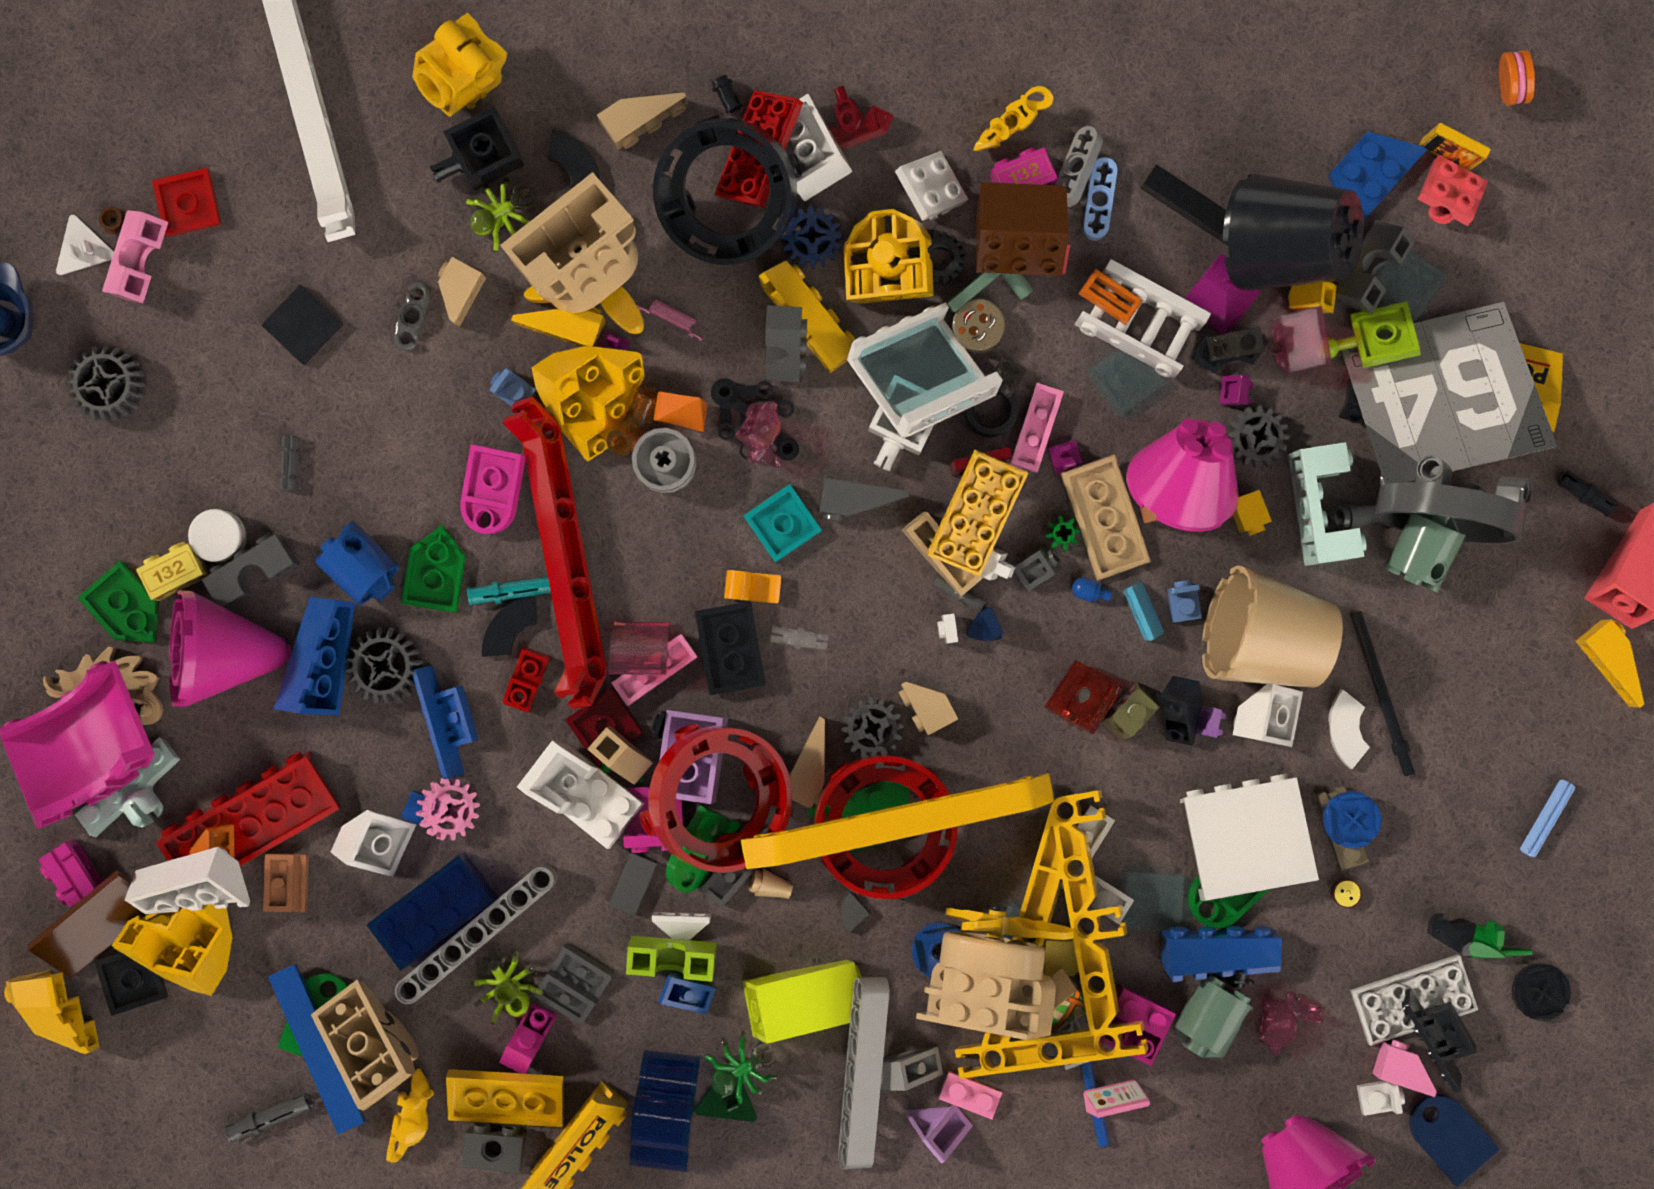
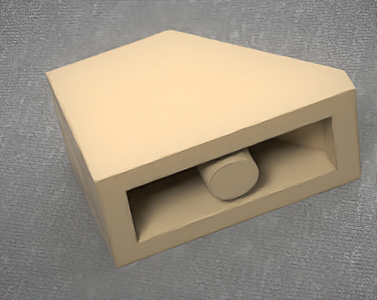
M451 257L449 263L445 262L442 265L438 277H440L438 283L449 320L454 325L460 327L486 277L478 270Z

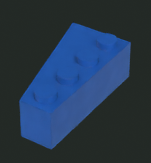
M317 597L309 598L274 709L299 714L340 715L345 668L347 665L346 657L349 651L355 609L354 602Z

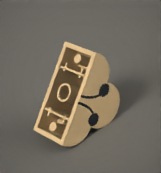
M354 981L311 1014L358 1109L367 1110L415 1073L413 1061L419 1057V1052L412 1036L393 1014L385 1010L377 996L361 981Z

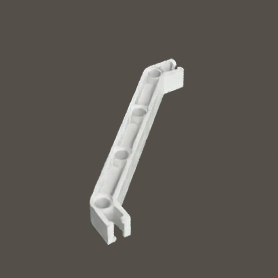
M262 0L317 200V219L320 226L325 227L327 242L355 235V215L297 1Z

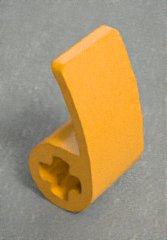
M727 570L724 599L778 603L781 576Z

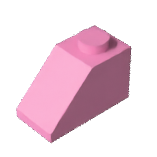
M1393 1039L1392 1044L1382 1042L1372 1074L1381 1080L1435 1097L1437 1091L1418 1055L1409 1050L1410 1045Z

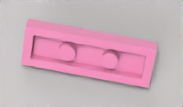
M1036 383L1010 462L1011 465L1035 473L1038 472L1064 391Z
M680 634L611 684L625 704L630 706L697 659L698 656L684 636Z

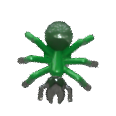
M745 1031L740 1033L739 1055L732 1056L729 1051L728 1042L724 1037L721 1038L724 1055L729 1060L728 1064L718 1063V1060L709 1054L704 1056L717 1069L711 1082L713 1090L721 1095H728L737 1086L736 1098L738 1104L743 1102L742 1086L744 1082L747 1083L751 1093H758L760 1096L764 1095V1091L760 1087L754 1086L748 1074L763 1083L778 1079L777 1075L768 1074L763 1076L754 1070V1068L770 1070L777 1065L776 1061L765 1065L771 1061L774 1053L773 1051L765 1053L769 1046L761 1047L756 1051L762 1045V1041H759L752 1047L749 1059L745 1057Z

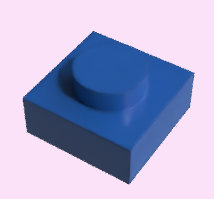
M413 790L401 817L419 825L424 820V817L416 815V812L422 810L423 807L417 804V800H425L426 797Z

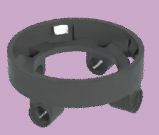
M1434 455L1425 456L1419 461L1416 480L1385 484L1381 474L1374 517L1384 525L1403 530L1411 513L1454 517L1459 532L1466 535L1463 541L1466 543L1513 544L1522 540L1527 504L1531 500L1533 490L1530 478L1501 476L1497 484L1496 495L1488 493L1476 484H1467L1463 487L1450 486L1452 479L1451 467ZM1440 466L1438 474L1431 478V471L1435 467Z

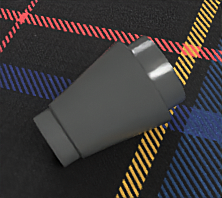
M1344 503L1335 510L1337 527L1350 530L1378 523L1379 521L1374 517L1376 506Z

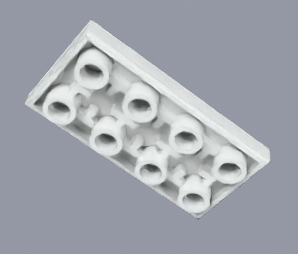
M1458 954L1350 990L1368 1045L1370 1046L1415 1031L1413 1021L1405 1016L1402 1009L1406 989L1412 988L1423 1009L1452 1002L1459 1016L1478 1010L1461 956Z

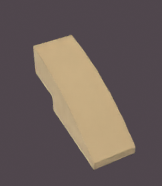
M922 512L906 525L902 531L945 581L960 596H963L983 577L928 556L927 552L939 525L928 512Z

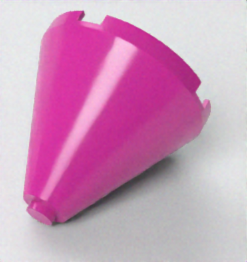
M178 591V595L182 596V599H175L169 642V661H171L172 676H169V692L173 707H187L279 669L284 666L285 661L290 660L291 646L286 644L284 638L193 591Z

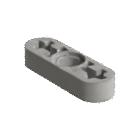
M1085 126L1076 133L1055 185L1066 186L1067 192L1071 189V192L1067 193L1068 207L1076 205L1081 199L1103 144L1102 136L1091 126ZM1078 161H1084L1082 169L1072 173L1074 164Z

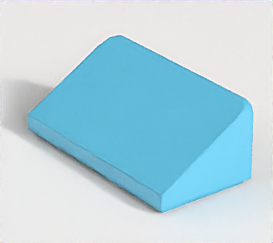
M1143 582L1125 588L1123 591L1144 640L1151 641L1164 634L1162 625Z

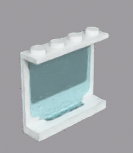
M946 302L936 307L930 306L914 317L907 316L891 327L884 326L873 335L859 337L851 344L847 361L902 439L996 396L1003 381L997 372L985 377L965 348L958 343L952 330L944 321L949 308Z

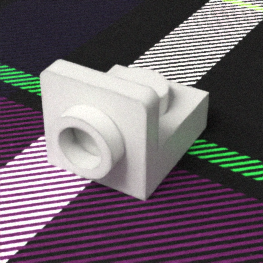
M1387 1081L1357 1085L1361 1113L1364 1116L1393 1111L1395 1114L1403 1113L1401 1105L1405 1104V1098L1402 1088L1398 1087V1085Z

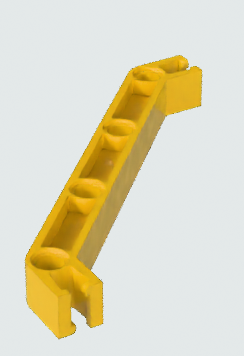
M1049 773L1036 777L1025 776L1002 784L800 828L758 834L754 838L741 840L746 869L778 866L1029 811L1050 804L1055 800Z

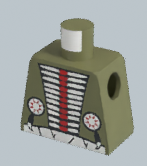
M1136 682L1114 705L1110 715L1102 724L1121 741L1131 738L1159 709L1158 701Z

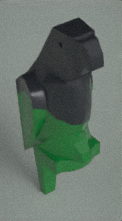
M1436 913L1428 921L1427 933L1462 954L1465 958H1506L1505 956L1532 955L1533 953L1531 949L1502 947L1504 946L1505 931L1502 925L1496 923L1495 920H1490L1483 926L1471 922L1451 924L1447 919H1444L1445 915L1443 913Z

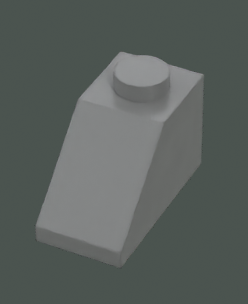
M938 1046L893 1054L883 1058L880 1090L906 1091L943 1075Z

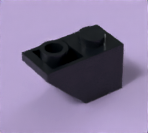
M1172 676L1159 697L1165 738L1167 741L1192 746L1195 742L1202 708L1200 681Z

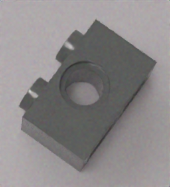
M475 1123L474 1127L470 1126L465 1132L462 1168L520 1173L524 1164L527 1132L520 1131V1128L517 1126H503L502 1129H492L488 1123ZM497 1141L501 1145L502 1151H491L488 1142Z

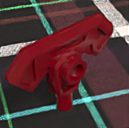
M844 86L834 89L838 103H835L837 128L830 126L828 128L842 151L887 134L894 119L893 114L873 105L864 117L854 100L848 98Z

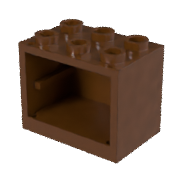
M980 182L975 225L976 272L1062 276L1069 237L1067 187L1061 185Z

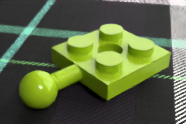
M1407 301L1376 308L1373 314L1367 312L1350 314L1354 336L1339 340L1332 337H1324L1316 345L1317 354L1323 359H1332L1339 351L1357 347L1362 368L1421 355ZM1382 330H1389L1393 333V336L1383 340L1378 338L1377 334Z

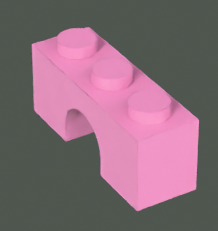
M127 210L102 292L128 301L144 302L152 277L145 274V261L153 249L161 248L168 225L167 221L144 212Z

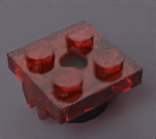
M1075 660L1044 707L1049 712L1060 717L1069 726H1075L1079 731L1085 730L1093 735L1100 723L1104 722L1110 715L1112 705L1124 687L1120 682Z

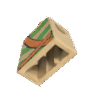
M1063 968L1051 977L1056 985L1052 1032H1056L1086 1014L1083 993Z

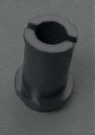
M723 75L712 82V91L717 92L726 114L740 109L743 105L731 85L733 80L731 78L728 79L727 75Z

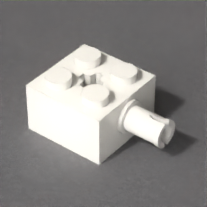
M894 376L885 393V397L891 405L896 406L926 391ZM879 406L868 431L883 438L885 442L873 464L881 467L885 457H887L883 469L890 472L900 449H906L919 456L934 425L902 439Z

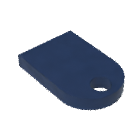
M1436 1094L1435 1097L1426 1096L1416 1103L1410 1113L1409 1128L1414 1140L1456 1187L1460 1186L1500 1150L1466 1110L1448 1096ZM1427 1106H1434L1437 1111L1435 1118L1430 1121L1424 1120L1423 1110Z

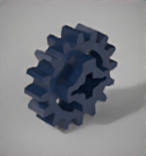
M809 206L808 213H804L800 208L798 209L799 217L793 216L790 222L791 225L785 231L788 235L781 237L782 242L788 243L783 248L784 252H792L790 261L794 262L799 259L801 268L806 263H810L811 269L814 270L817 262H820L821 266L825 267L826 258L832 261L835 260L833 250H841V245L836 243V241L843 240V234L836 233L840 229V223L832 224L834 215L831 213L825 217L824 208L822 207L818 213H814L813 206ZM806 221L807 224L801 230H796L801 223ZM816 221L823 223L828 229L823 230L816 224ZM810 232H814L815 237H817L815 243H809L807 237H809ZM829 244L828 248L818 255L817 251L823 245ZM795 245L802 246L808 252V255L801 253Z

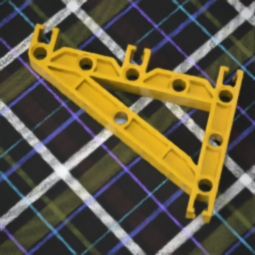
M1101 790L1062 796L1052 803L1019 917L1051 923L1063 883L1071 929L1074 930L1073 942L1089 1028L1051 1033L1050 1036L1031 1040L985 1032L982 1043L963 1045L955 1049L956 1058L966 1057L967 1054H979L981 1066L969 1068V1066L958 1067L960 1079L1146 1054L1149 1050L1147 1039H1141L1140 1045H1123L1121 1033L1136 1030L1137 1036L1143 1035L1142 1031L1145 1029L1143 1020L1112 1024L1113 1019L1119 1012L1109 950L1097 940L1124 936L1127 934V928L1124 922L1120 923L1118 929H1102L1100 916L1115 913V917L1120 918L1121 914L1124 913L1122 904L1091 909L1092 904L1099 896L1088 834L1076 826L1077 823L1106 819L1105 808H1099V812L1095 815L1081 814L1080 801L1094 797V801L1099 802L1100 798H1103ZM1064 802L1070 803L1074 809V813L1069 819L1064 818L1060 813V807ZM1073 860H1079L1083 863L1084 871L1080 876L1071 872L1070 864ZM1082 918H1089L1093 921L1094 930L1092 933H1086L1081 929L1080 922ZM1013 936L1012 938L1014 940L1039 944L1043 947L1046 940L1044 938H1037L1033 942L1024 937ZM1093 976H1099L1104 980V990L1097 991L1092 987L1091 978ZM1103 1035L1112 1036L1116 1042L1115 1048H1105L1102 1045L1101 1037ZM1045 1043L1055 1044L1058 1049V1055L1055 1057L1047 1055L1044 1049ZM993 1050L1000 1054V1064H994L989 1060V1051Z

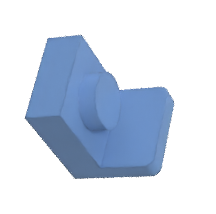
M507 367L503 372L499 370L490 382L492 385L490 391L511 407L513 403L533 397L537 392L534 387Z
M1191 580L1174 582L1175 588L1167 589L1172 623L1202 619L1198 596L1200 584L1192 585Z

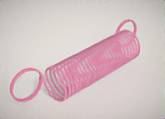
M659 300L655 303L657 304L656 306L665 309L669 314L671 312L672 316L675 314L679 319L686 320L688 317V322L691 325L695 320ZM637 305L638 309H642L649 314L650 310L647 311L646 309ZM652 308V314H656L659 318L666 319L667 322H671L677 327H681L682 330L684 329L689 332L690 329L685 324L682 326L678 321H674L673 318L669 319L668 316H664L660 311L657 313ZM691 331L689 332V336H695L699 338V341H702V339L699 336L691 333Z

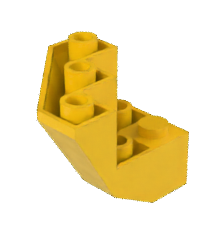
M584 346L553 353L531 367L536 390L548 413L558 422L561 431L588 462L610 447L645 377L642 355L640 353L593 346Z

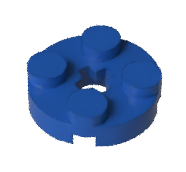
M933 922L924 926L915 936L912 943L913 961L916 967L924 975L929 976V978H931L933 968L940 962L938 955L932 954V950L936 948V944L942 943L945 932L960 931L954 925L946 922Z

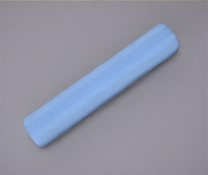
M1566 780L1558 782L1520 847L1524 854L1530 857L1537 856L1575 790V786Z

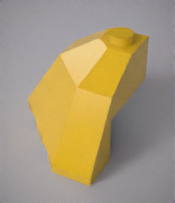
M214 904L203 905L201 910L195 911L179 907L178 912L148 914L143 918L136 916L127 921L112 946L160 977L190 991L212 996L227 972L233 937L227 908L216 909Z
M50 970L18 976L5 981L4 994L6 1001L13 1004L34 1034L83 1054L90 1053L99 1048L95 1021H83L79 996L67 998L63 972L51 974Z

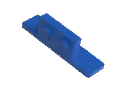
M433 666L413 670L415 674L412 676L443 779H450L463 775L464 769L457 747L479 740L463 685L441 692Z

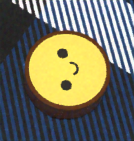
M1339 879L1331 888L1333 901L1341 907L1352 908L1361 900V888L1353 880Z

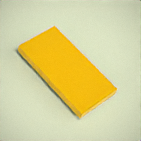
M974 450L929 547L928 556L981 576L1027 478L1028 472L978 450Z

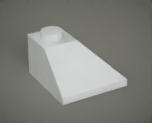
M1266 684L1238 707L1237 715L1233 722V735L1292 747L1303 692L1279 685Z
M366 810L341 827L330 853L346 865L393 877L416 824Z

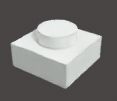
M942 615V621L937 622L939 638H945V644L958 642L955 615Z

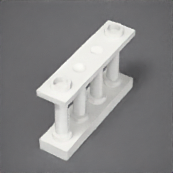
M1111 259L1105 267L1103 274L1143 300L1142 303L1155 308L1156 313L1140 342L1125 334L1136 312L1127 325L1119 321L1114 328L1100 320L1105 311L1096 305L1091 314L1083 311L1075 325L1080 327L1081 332L1091 337L1096 336L1155 368L1159 375L1174 379L1183 368V365L1175 360L1190 331L1196 330L1199 332L1206 324L1211 313ZM1105 286L1104 289H1105L1106 291H1109V292H1111L1112 294L1115 293V292H1113L1112 290H1110L1109 288H1107V287ZM1170 316L1178 320L1181 326L1166 355H1163L1150 348L1165 318Z

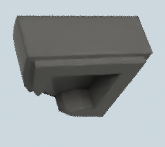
M851 892L845 897L841 909L842 922L848 933L870 914Z

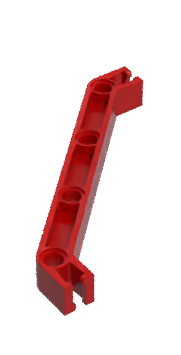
M529 397L513 403L510 410L513 413L517 412V414L505 417L502 424L522 442L524 455H526V466L565 664V671L554 693L560 698L574 694L573 699L567 705L572 709L592 706L606 677L607 668L561 429L558 422L533 397Z

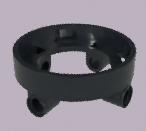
M719 114L696 122L695 126L678 135L663 152L653 179L655 210L667 235L679 248L692 257L717 265H733L747 262L768 252V249L787 230L796 208V180L802 177V169L794 152L786 154L779 142L764 129L744 120L720 118ZM734 146L747 151L760 162L768 176L770 201L767 211L756 226L739 234H723L703 225L694 215L696 207L691 193L685 190L686 177L691 164L702 152L712 147ZM678 149L683 153L675 165L672 177L664 174V172H669L675 158L670 155L673 150ZM783 203H784V204H785L784 213H783V212L781 213V210H782V207H783ZM779 218V220H778V222H777V224H776V226H775L777 230L772 229V227H773L774 224L776 223L777 219ZM692 235L707 244L718 247L716 253H708L707 248L696 242L692 244L690 242Z

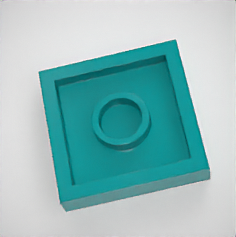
M790 484L743 516L775 563L822 532Z

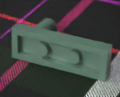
M981 273L946 303L949 306V313L956 312L1000 274L1020 300L1029 295L1034 289L1022 274Z

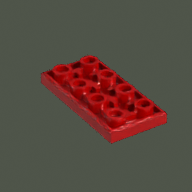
M754 90L743 120L764 129L786 150L803 102L798 98ZM733 146L714 195L721 199L763 208L770 192L768 176L763 166L753 155Z

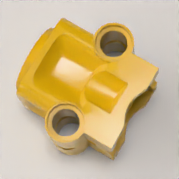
M466 13L455 22L448 20L443 23L436 31L434 40L416 52L412 76L419 91L426 100L451 117L465 106L469 110L476 107L474 104L480 98L483 100L488 92L501 83V69L506 62L507 52L497 42L489 39L482 32L476 20L469 13Z

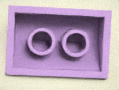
M667 710L660 759L676 742L674 735L676 730L691 724H699V727L704 728L710 726L727 727L728 718ZM723 753L703 756L691 764L679 782L676 799L706 804L716 803Z

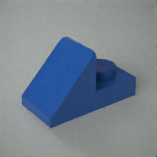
M674 971L668 975L658 1003L707 1014L716 987L709 983L684 979V975Z

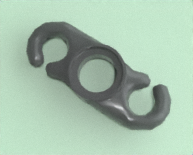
M413 282L408 286V290L412 292L415 289H421L424 293L423 298L415 300L410 293H407L405 304L401 306L398 312L393 339L396 347L403 351L414 349L416 342L412 341L409 344H404L400 339L402 334L410 333L413 339H418L419 329L426 320L431 293L429 287L422 282ZM409 309H417L420 313L419 320L414 324H408L405 321V313Z

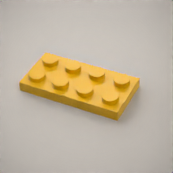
M448 1069L446 1075L448 1120L563 1127L564 1076Z

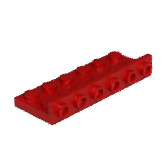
M310 750L304 754L298 751L285 759V765L278 769L273 765L260 774L262 778L252 783L249 779L235 788L237 792L229 797L226 794L217 797L210 802L212 805L210 808L204 811L201 808L194 810L185 817L187 821L177 825L174 822L160 831L162 835L156 844L167 861L191 855L189 851L205 829L232 824L234 825V859L241 866L340 809L341 805L312 762L311 757L313 755Z

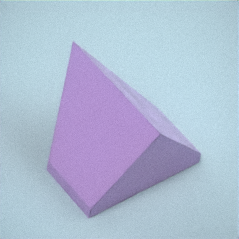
M955 1105L941 1108L904 1110V1113L922 1141L941 1164L947 1160L973 1126Z

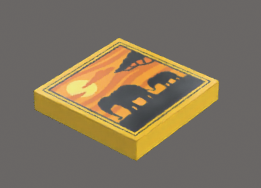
M1439 123L1427 133L1419 146L1425 147L1426 151L1436 156L1441 155L1469 171L1484 161L1491 150L1489 147L1442 123Z

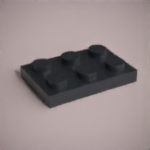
M751 601L695 611L709 695L765 686L766 682Z

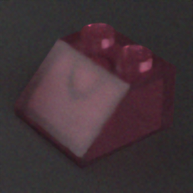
M1322 306L1281 316L1275 320V325L1272 326V335L1274 341L1279 343L1280 353L1277 354V363L1279 369L1284 370V376L1318 371L1332 363Z

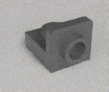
M1046 545L1017 564L1014 571L1026 589L1030 591L1062 569L1060 565L1061 560L1058 554L1053 549L1050 550Z

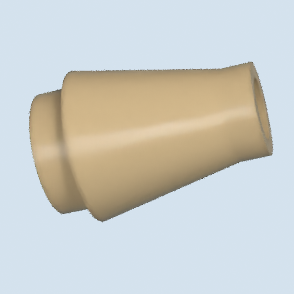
M764 868L761 871L754 870L749 884L750 892L755 893V896L789 899L793 889V882L786 881Z

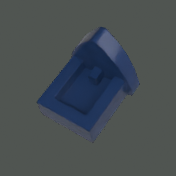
M991 607L984 608L983 611L977 614L967 632L969 638L979 641L999 640L1003 634Z

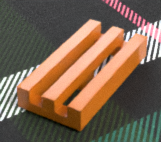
M1097 269L1094 270L1079 292V295L1124 325H1127L1143 301ZM1094 280H1097L1098 282H1100L1101 284H1103L1104 286H1106L1107 288H1109L1110 290H1112L1113 292H1115L1116 294H1118L1119 296L1133 304V306L1130 307L1129 305L1118 299L1117 296H1115L1109 291H1106L1105 289L1094 283Z

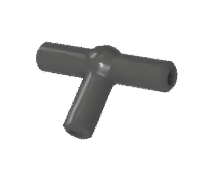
M939 576L933 582L934 587L951 595L955 601H962L979 611H983L987 604L986 601L969 592L960 596L945 579Z

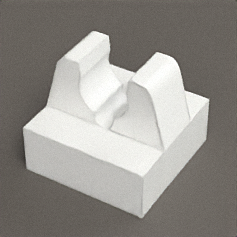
M993 549L981 577L994 580L999 575L1008 579V577H1012L1016 567L1005 562L1008 553L1000 549Z

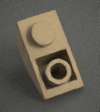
M908 682L900 684L903 690L899 691V694L906 707L912 705L916 713L912 719L919 732L925 730L926 734L930 735L958 720L944 693Z
M612 726L606 727L588 748L607 767L634 785L653 764L650 759Z

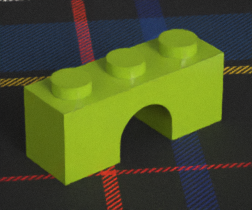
M631 936L627 951L626 975L655 977L658 971L674 970L683 973L684 979L712 982L715 971L717 942Z

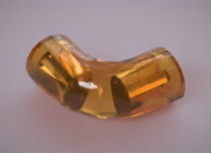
M646 385L637 388L626 415L607 436V447L614 455L622 457L630 454L638 440L649 431L654 422L659 390Z

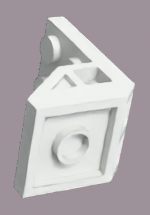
M553 740L517 786L518 789L554 812L567 816L606 849L612 847L644 805L641 800L607 773H604L602 769L578 750L568 744Z

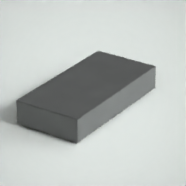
M631 852L609 906L636 916L658 862Z

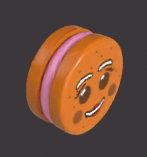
M1520 50L1513 53L1505 52L1500 57V91L1502 101L1506 106L1520 103L1527 104L1534 97L1535 71L1533 59L1528 50Z

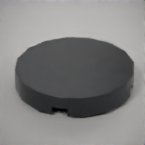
M1533 963L1524 967L1515 976L1512 984V999L1517 1009L1525 1016L1537 1021H1550L1559 1017L1564 1012L1563 1009L1566 1007V1004H1569L1571 998V988L1566 976L1557 968L1545 963Z

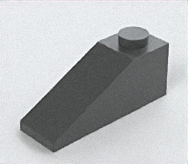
M825 478L819 514H825V520L841 522V517L848 518L907 499L909 491Z

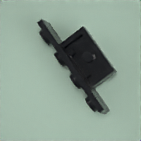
M1412 988L1406 989L1404 1001L1402 1002L1405 1016L1411 1018L1415 1025L1417 1037L1421 1041L1424 1040L1427 1045L1429 1057L1433 1063L1438 1064L1444 1083L1446 1085L1449 1084L1455 1094L1460 1093L1462 1075L1453 1059L1475 1054L1477 1047L1452 1002L1423 1009Z

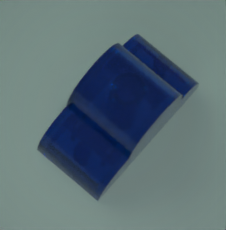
M644 1050L631 1123L630 1166L688 1172L701 1056Z

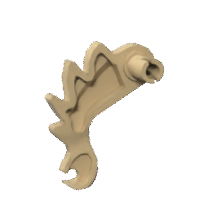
M106 648L96 660L93 655L86 654L82 658L77 670L73 672L56 670L55 672L60 676V680L56 684L53 683L52 677L44 676L43 684L47 689V694L51 697L61 698L63 694L73 691L84 679L86 670H89L92 665L102 661L113 662L116 648ZM125 656L115 660L142 725L156 723L163 714V704L153 691L160 679L159 675L149 671L136 672L137 667L143 661L142 656Z

